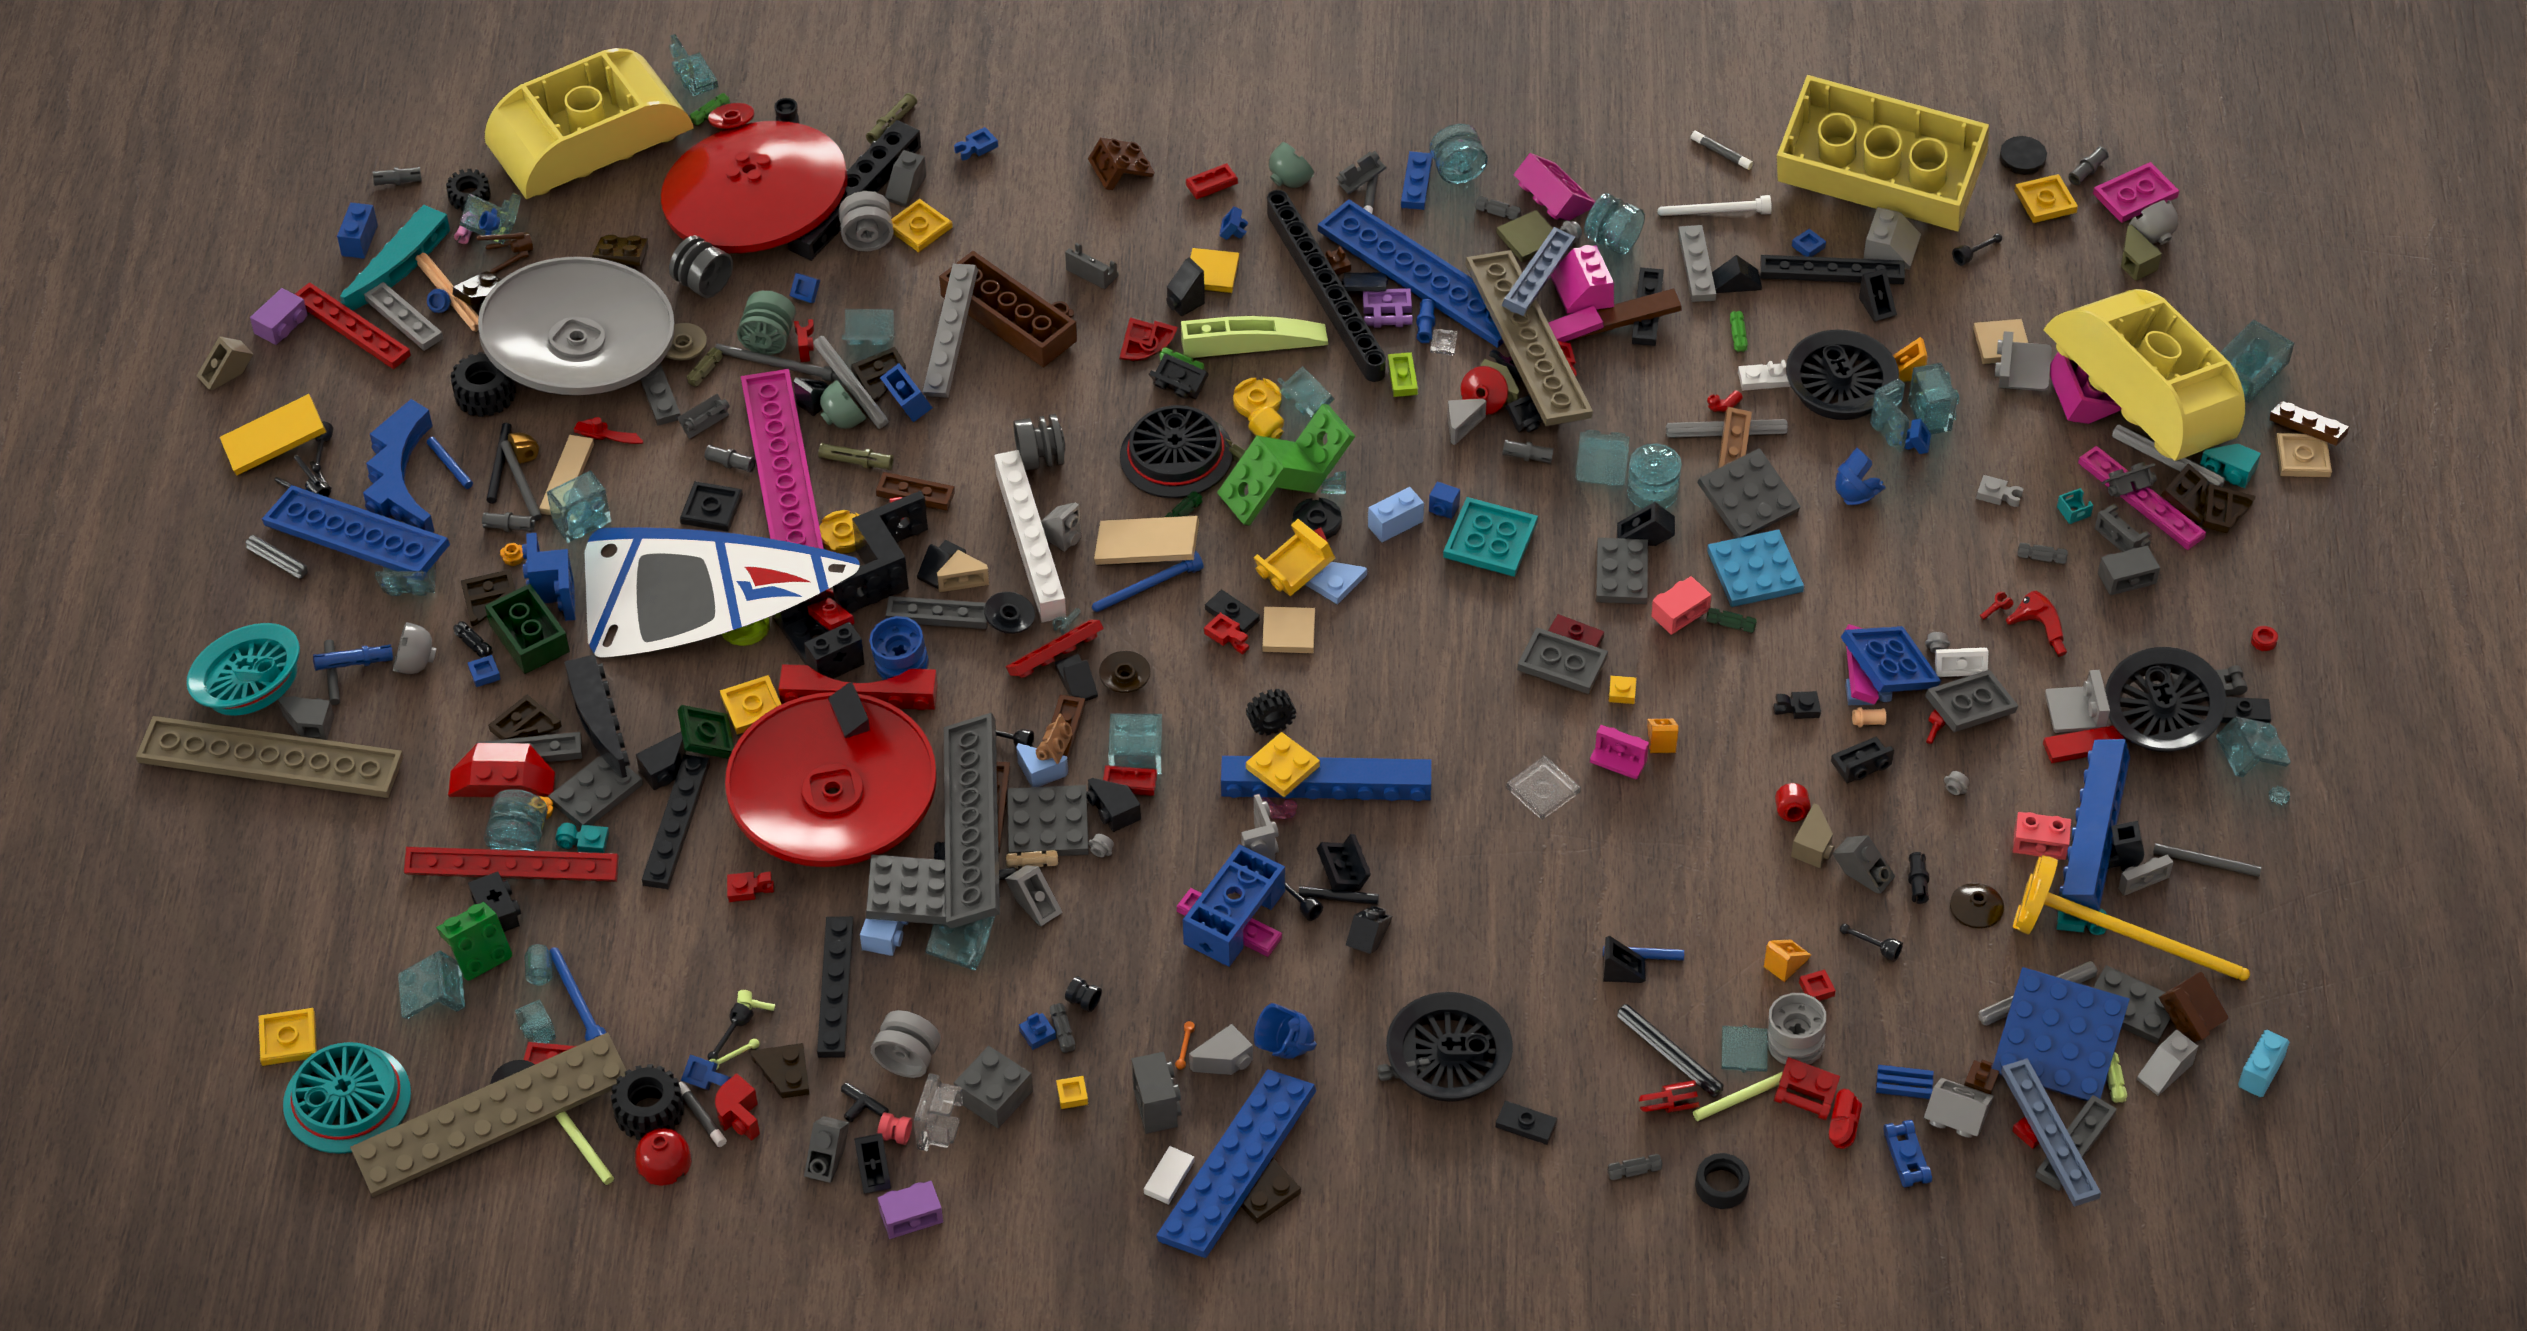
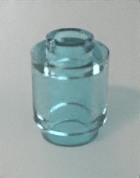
M536 944L530 946L524 955L525 978L531 984L537 986L544 985L553 977L552 955L544 945Z

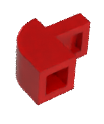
M736 1073L719 1088L716 1094L715 1105L718 1121L724 1131L732 1126L739 1135L744 1134L752 1141L760 1135L758 1120L749 1112L758 1105L756 1090Z

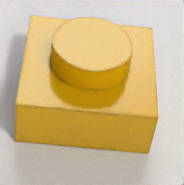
M1611 676L1609 702L1634 704L1636 678Z
M1083 1076L1056 1080L1061 1109L1088 1105Z

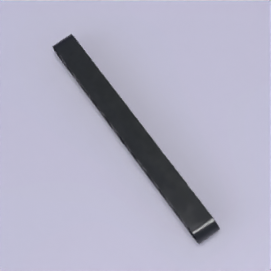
M1282 190L1269 192L1267 195L1268 218L1351 356L1367 380L1371 382L1383 380L1386 371V356L1287 193Z

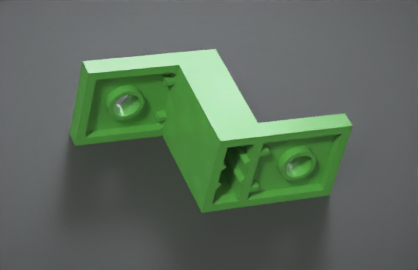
M1322 404L1296 442L1256 436L1217 493L1243 525H1251L1276 488L1316 493L1356 436L1329 405ZM1327 433V440H1328V441H1327V443L1324 445V443H1323V437H1324V435ZM1248 484V491H1249V492H1248V494L1245 496L1244 489H1245L1246 485Z

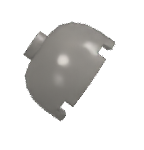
M2163 200L2142 210L2143 216L2138 220L2134 217L2129 223L2151 244L2159 242L2160 245H2163L2173 238L2172 234L2178 226V214L2170 200L2167 203Z
M405 623L398 645L397 656H395L393 671L403 674H415L422 671L428 662L433 663L437 648L432 647V637L426 629L416 624Z

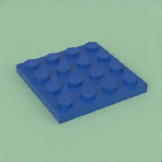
M2022 967L1992 1069L2000 1071L1999 1075L2003 1076L2001 1073L2002 1066L2028 1058L2044 1089L2087 1102L2092 1095L2101 1099L2130 998Z

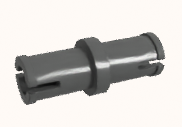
M2100 146L2089 157H2084L2080 161V165L2069 173L2068 178L2070 182L2074 185H2080L2088 175H2093L2097 171L2098 166L2108 159V151Z
M394 167V170L373 171L374 186L384 184H396L398 186L400 183L422 182L420 167L406 169Z
M1505 439L1502 455L1524 458V461L1527 462L1530 459L1551 464L1554 448L1532 445V442L1524 444Z
M708 445L704 454L706 460L721 463L729 469L735 467L752 472L756 463L755 457L739 454L731 448L725 450Z
M484 512L482 516L483 528L503 529L505 532H511L512 530L533 532L535 527L534 516L513 515L512 512H506L505 514Z

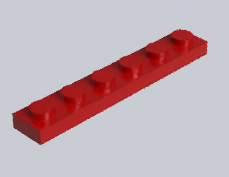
M309 282L295 293V295L304 299L307 312L393 370L411 356L409 348Z

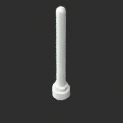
M1764 195L1756 198L1755 201L1664 206L1659 207L1657 213L1660 216L1756 210V213L1761 212V215L1771 214L1770 195Z

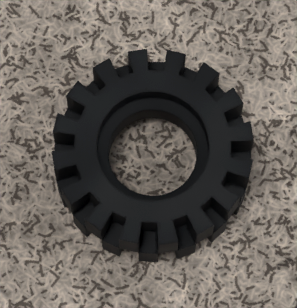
M462 169L459 170V175L455 172L452 174L453 178H448V183H446L448 199L455 209L458 210L461 207V211H466V208H469V211H474L473 207L480 209L481 204L485 206L487 200L490 199L489 181L483 172L480 174L479 170L476 169L474 173L472 169H467V172H464ZM466 188H476V189H477L476 191H474V192H472V193H462V192H461L462 190H464V189H466Z
M1270 689L1267 690V694L1261 692L1259 693V698L1254 697L1252 698L1253 702L1247 704L1246 715L1252 728L1259 735L1264 733L1271 735L1272 731L1275 734L1279 733L1278 729L1282 728V730H1285L1287 728L1286 724L1291 725L1293 723L1292 719L1296 718V709L1288 693L1284 690L1275 689L1273 692Z

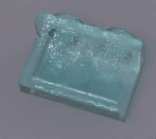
M1303 366L1286 382L1281 377L1277 380L1282 386L1279 391L1289 401L1292 398L1296 401L1294 406L1303 416L1308 413L1313 418L1322 404L1329 405L1335 400Z

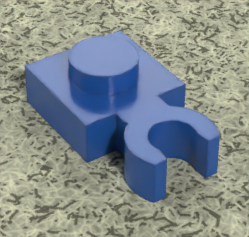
M984 127L967 135L966 142L956 143L954 150L956 154L961 152V159L964 161L969 159L973 153L981 156L997 148L998 140Z

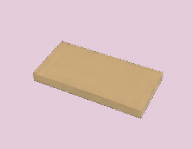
M1198 516L1100 521L1094 557L1096 565L1194 560L1199 527Z

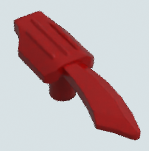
M599 417L578 421L574 427V432L599 440L608 438L622 443L643 444V440L636 433L608 430L607 423L602 422Z

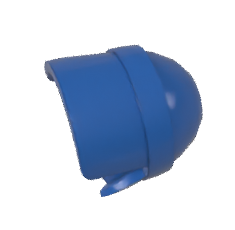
M1858 447L1852 452L1845 463H1842L1837 469L1835 488L1847 505H1859L1868 502L1875 495L1886 489L1885 485H1882L1883 481H1880L1879 478H1869L1862 481V478L1871 468L1872 461Z
M1274 1003L1267 1005L1261 1012L1254 1031L1256 1047L1273 1052L1272 1056L1284 1059H1293L1315 1049L1317 1043L1314 1041L1313 1027L1304 1014Z

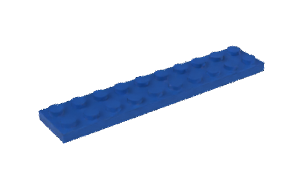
M1350 199L1318 224V232L1381 273H1384L1404 288H1411V292L1421 299H1431L1435 303V308L1497 348L1504 343L1471 277Z

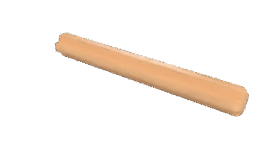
M426 253L417 255L415 258L417 265L437 289H443L449 294L451 306L471 330L477 332L479 330V316L470 305L452 295L454 286Z

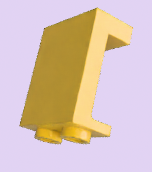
M1299 519L1291 524L1295 535L1265 560L1258 554L1254 557L1257 564L1255 569L1263 579L1269 578L1276 590L1279 592L1283 590L1289 596H1292L1335 559L1328 542Z

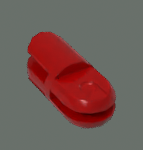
M1695 1080L1664 1085L1660 1092L1640 1095L1639 1101L1663 1099L1661 1103L1640 1106V1109L1643 1112L1665 1109L1667 1113L1699 1108V1102L1674 1106V1101L1698 1097L1697 1091L1674 1095L1671 1091L1696 1086Z
M1842 1089L1836 1095L1828 1133L1830 1142L1838 1149L1848 1148L1854 1143L1861 1114L1862 1103L1849 1089Z

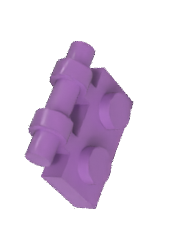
M1411 288L1363 291L1364 314H1373V316H1364L1367 326L1381 328V325H1395V327L1412 325V315H1403V313H1412ZM1381 313H1395V315L1381 316Z

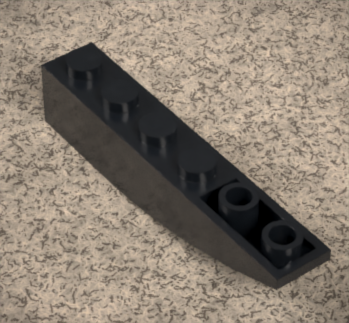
M595 654L564 661L577 714L586 734L596 750L620 777H627L625 766L630 765L626 750L621 751V748H625L622 733H616V731L620 730L617 715H611L615 713L613 700L606 697L610 696V690L607 680L602 681V679L606 678L603 664H597Z

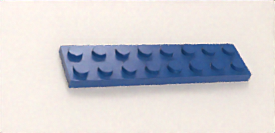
M293 485L288 488L262 518L264 525L418 579L423 578L450 546L447 537Z
M1267 1069L1156 1236L1159 1242L1207 1258L1316 1093L1315 1084Z

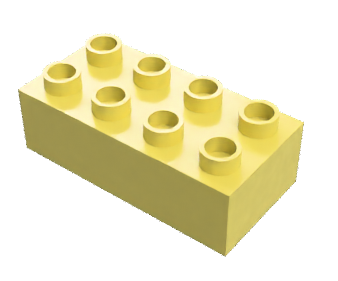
M1807 75L1777 153L1778 181L1875 209L1880 207L1901 212L1907 218L1958 232L1988 151L1989 124Z

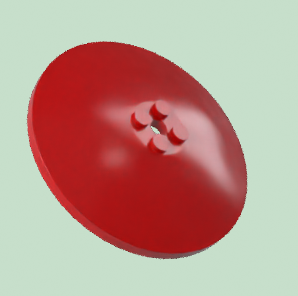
M786 121L747 123L713 134L686 151L674 163L664 180L661 190V205L668 225L683 240L696 235L726 253L762 251L800 238L827 219L844 195L847 186V168L839 147L831 138L819 130L803 124Z
M835 692L803 696L779 705L765 713L740 737L732 750L727 764L725 776L726 796L730 812L740 830L756 846L779 859L815 867H836L859 863L871 859V855H880L898 845L918 827L927 814L934 798L937 777L935 757L926 735L917 723L902 710L880 699L858 694L869 720L870 731L849 738L844 737L828 700ZM830 788L839 789V791L835 794H829L826 792Z

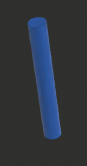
M435 437L428 438L426 442L464 488H471L473 485L471 479Z
M1628 947L1645 959L1684 960V950Z

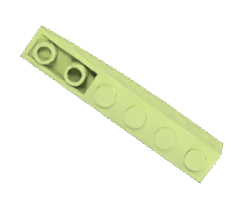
M1237 316L1181 321L1183 354L1190 358L1328 345L1325 324L1280 317Z

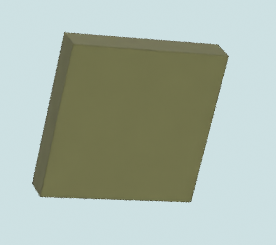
M1535 210L1497 227L1496 233L1519 260L1525 262L1534 257L1553 228Z

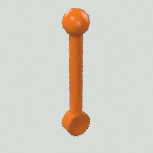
M1191 1021L1184 1024L1185 1036L1180 1057L1175 1063L1176 1068L1179 1070L1184 1069L1186 1066L1184 1059L1190 1034L1195 1030V1024Z

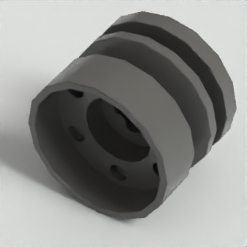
M696 235L686 238L679 244L669 264V274L674 280L689 287L693 292L704 298L714 297L727 284L733 270V259L729 254Z
M1056 414L1049 415V426L1046 425L1044 416H1039L1038 428H1034L1030 418L1013 421L1016 449L1019 450L1025 471L1039 469V457H1044L1047 467H1052V455H1054L1057 465L1064 464L1065 440Z

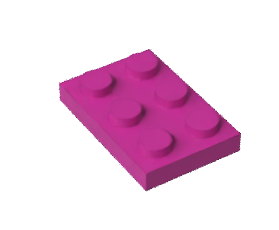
M2149 162L2094 187L2093 195L2123 223L2142 214L2141 211L2152 204L2163 200L2167 203L2168 200L2171 201L2178 198L2179 190Z

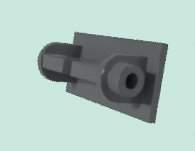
M1369 151L1368 154L1357 160L1359 165L1357 169L1352 164L1343 171H1340L1339 176L1336 177L1337 183L1349 195L1385 170L1386 166L1379 160L1380 157L1376 151L1372 153Z
M715 394L680 415L677 419L690 439L729 415L727 409L730 405L726 399L721 400L719 395Z
M2141 462L2131 466V471L2124 473L2123 469L2109 473V479L2103 481L2102 485L2109 483L2108 492L2110 496L2115 497L2132 492L2133 488L2130 482H2133L2136 490L2153 486L2154 482L2157 481V477L2154 472L2151 473L2150 468L2155 466V463L2146 466L2145 462Z

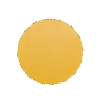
M1249 378L1235 387L1233 404L1237 412L1247 418L1259 406H1270L1277 412L1281 405V390L1269 379L1256 380V378Z
M840 510L825 516L820 524L823 547L840 554L854 552L856 547L852 518L860 514L856 513L855 515L848 510Z

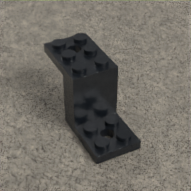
M921 491L852 518L856 551L865 565L860 566L854 575L833 586L835 602L849 613H854L858 609L878 603L880 600L909 589L906 559L897 543L928 530L925 497Z

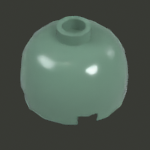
M1282 142L1270 155L1269 169L1272 172L1270 177L1278 186L1283 184L1288 188H1298L1314 176V170L1302 155L1300 157L1294 153L1296 150L1285 142Z
M838 380L834 381L824 390L820 400L823 412L820 415L828 425L834 423L838 428L849 429L866 419L865 415Z

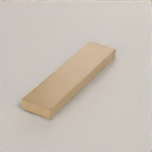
M569 435L540 505L541 514L565 517L594 446L593 438Z

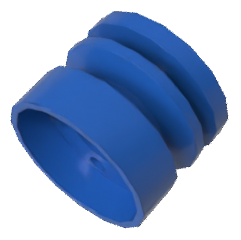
M895 616L881 621L871 631L869 639L877 673L883 680L900 675L909 669H927L929 659L921 627L916 621L908 617Z

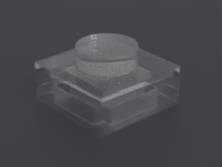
M1434 329L1431 353L1455 355L1458 331Z

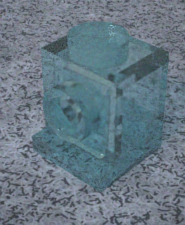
M540 999L515 1010L518 1026L522 1029L526 1039L531 1038L533 1042L547 1044L551 1040L556 1039L553 1023Z

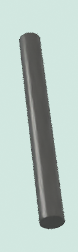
M508 440L501 443L502 450L531 516H534V520L538 521L542 518L511 443Z
M2155 843L2153 854L2162 856L2168 854L2171 858L2257 877L2260 876L2261 866Z

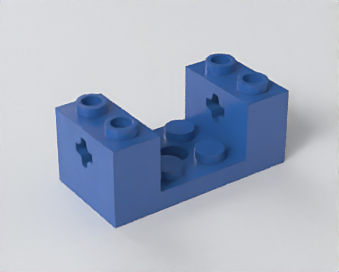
M1239 844L1183 918L1184 945L1230 967L1243 949V929L1261 905L1272 910L1285 892V866ZM1235 892L1240 894L1241 897L1230 899L1227 895Z

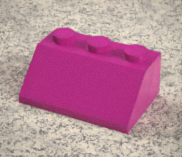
M1529 153L1514 173V176L1520 181L1518 185L1525 191L1531 192L1534 195L1532 197L1533 200L1541 206L1545 205L1548 208L1547 213L1556 220L1561 218L1570 221L1598 204L1555 162Z
M1585 245L1581 248L1572 249L1551 275L1566 313H1575L1594 306L1596 309L1614 307V282L1597 245Z
M2058 352L2050 364V378L2068 421L2089 424L2122 409L2107 393L2095 389L2090 384L2089 375L2074 360H2070Z

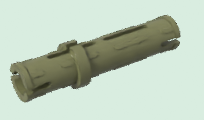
M906 93L884 117H880L873 129L866 134L868 142L872 144L874 141H877L883 135L886 128L890 127L896 120L900 121L917 104L916 97L911 93ZM901 108L902 110L897 115H895V113ZM888 122V125L882 130L881 128Z
M821 443L818 456L821 459L825 458L858 464L867 469L875 467L891 470L894 462L893 455L875 453L872 449L864 451Z

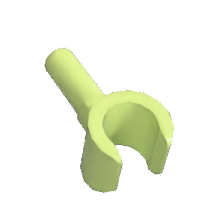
M740 990L738 992L737 1003L744 1004L750 1009L752 1007L771 1011L775 1009V1004L752 1000V993L748 990Z

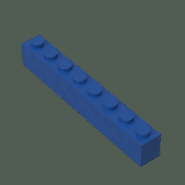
M2126 739L2094 740L2093 748L2088 752L2089 767L2084 771L2085 786L2080 790L2081 806L2076 809L2077 825L2072 828L2073 844L2068 847L2069 863L2068 866L2064 867L2063 871L2065 882L2064 886H2060L2059 889L2060 897L2096 911L2100 910L2114 840L2111 826L2117 825L2130 761Z
M1222 756L1221 796L1254 797V795L1259 794L1261 798L1278 797L1284 799L1431 800V759L1316 757L1320 760V767L1288 795L1283 797L1246 769V762L1253 756Z

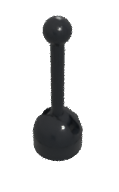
M1997 233L1993 238L1971 249L1967 245L1954 248L1952 251L1954 261L1960 266L1969 263L1973 258V252L1994 242H2001L2002 235Z
M322 421L326 433L314 438L318 441L315 463L311 467L315 473L321 471L320 460L324 441L328 442L333 435V426L325 421Z
M1020 729L1015 734L996 730V736L1013 739L1016 747L1018 743L1030 747L1033 745L1034 732L1031 730Z
M1285 882V890L1300 902L1301 914L1308 921L1318 918L1323 911V904L1313 897L1304 899Z
M1848 924L1840 926L1842 934L1849 933L1879 946L1882 955L1893 962L1898 959L1902 951L1903 942L1897 939L1888 938L1881 942L1850 929Z
M735 1003L729 1014L732 1024L714 1051L708 1053V1060H717L718 1053L736 1026H745L751 1020L754 1013L744 1004Z

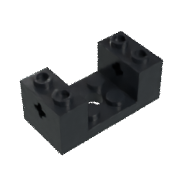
M825 590L804 602L772 615V618L805 665L810 666L824 676L834 679L864 665L865 661L862 638L850 622L833 630H828L809 615L807 606L826 600Z

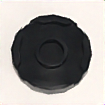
M2016 136L2003 143L1999 158L2005 168L2006 166L2011 168V172L2022 175L2034 174L2038 172L2039 168L2045 166L2047 151L2040 141L2032 137Z
M1313 498L1306 499L1300 502L1293 511L1292 523L1299 519L1313 531L1322 528L1326 539L1336 535L1341 528L1342 516L1340 508L1333 501L1326 498H1319V500H1313Z

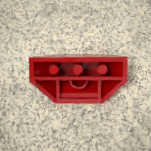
M477 743L451 770L448 796L548 797L554 792L556 774L530 744Z

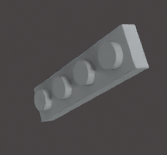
M1702 225L1679 226L1678 235L1692 302L1716 301V290Z
M384 282L364 294L365 300L422 350H427L443 339L442 332Z

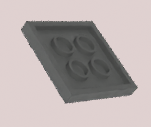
M1760 448L1700 477L1697 482L1735 538L1750 536L1798 512L1801 507Z
M1086 785L1008 788L1009 854L1017 853V856H1020L1021 853L1038 851L1046 854V851L1055 850L1058 856L1089 855Z
M871 855L866 919L947 925L945 860Z

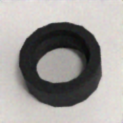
M1726 1153L1712 1154L1699 1164L1695 1181L1697 1194L1703 1202L1711 1207L1718 1209L1733 1208L1746 1198L1750 1181L1749 1170L1744 1162L1734 1155ZM1724 1170L1735 1175L1739 1180V1185L1732 1191L1721 1192L1711 1188L1706 1182V1177L1713 1171Z

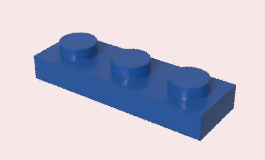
M1409 151L1401 208L1424 210L1432 166V153Z

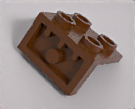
M1100 137L1088 157L1094 171L1107 190L1115 188L1123 173L1153 177L1155 174L1141 147L1132 141L1125 142L1114 138Z
M2202 972L2194 974L2158 997L2177 1030L2192 1042L2206 1038L2210 1035V1030L2228 1019L2227 1013Z

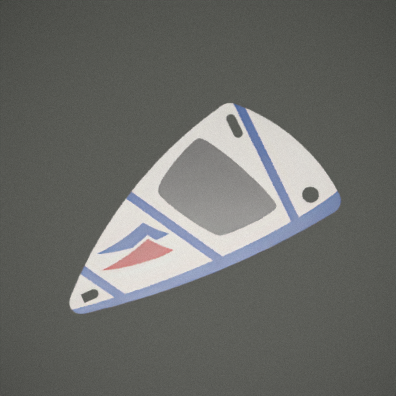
M601 528L590 536L584 551L588 644L597 657L605 658L650 652L720 635L775 615L820 594L854 575L859 570L860 563L855 557L825 549L742 534L674 528ZM615 544L617 552L613 556L605 558L601 555V550L604 546ZM832 564L846 565L843 573L830 572L828 568ZM617 625L618 630L612 644L609 647H604L603 642L609 627Z

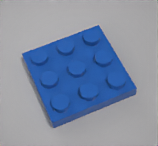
M1903 626L1845 630L1841 635L1848 650L1853 654L1879 693L1930 689L1939 686L1941 683L1940 678Z

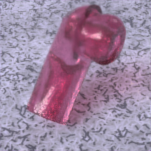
M1266 797L1261 798L1262 802L1267 801L1270 817L1273 819H1288L1296 814L1297 803L1291 799L1285 800L1283 805H1276Z

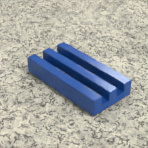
M1878 1065L1876 1093L1930 1099L1933 1091L1934 1071ZM1882 1082L1896 1083L1899 1085L1882 1084ZM1910 1085H1913V1086H1922V1087H1926V1089H1925V1088L1909 1087V1086H1910Z

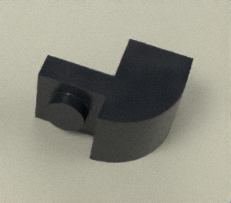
M2138 821L2111 826L2114 840L2108 869L2121 866L2123 873L2129 867H2137L2144 859V847Z

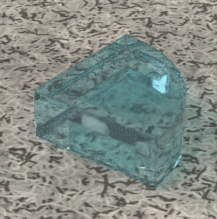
M1346 471L1336 472L1333 477L1325 479L1321 486V493L1346 494Z

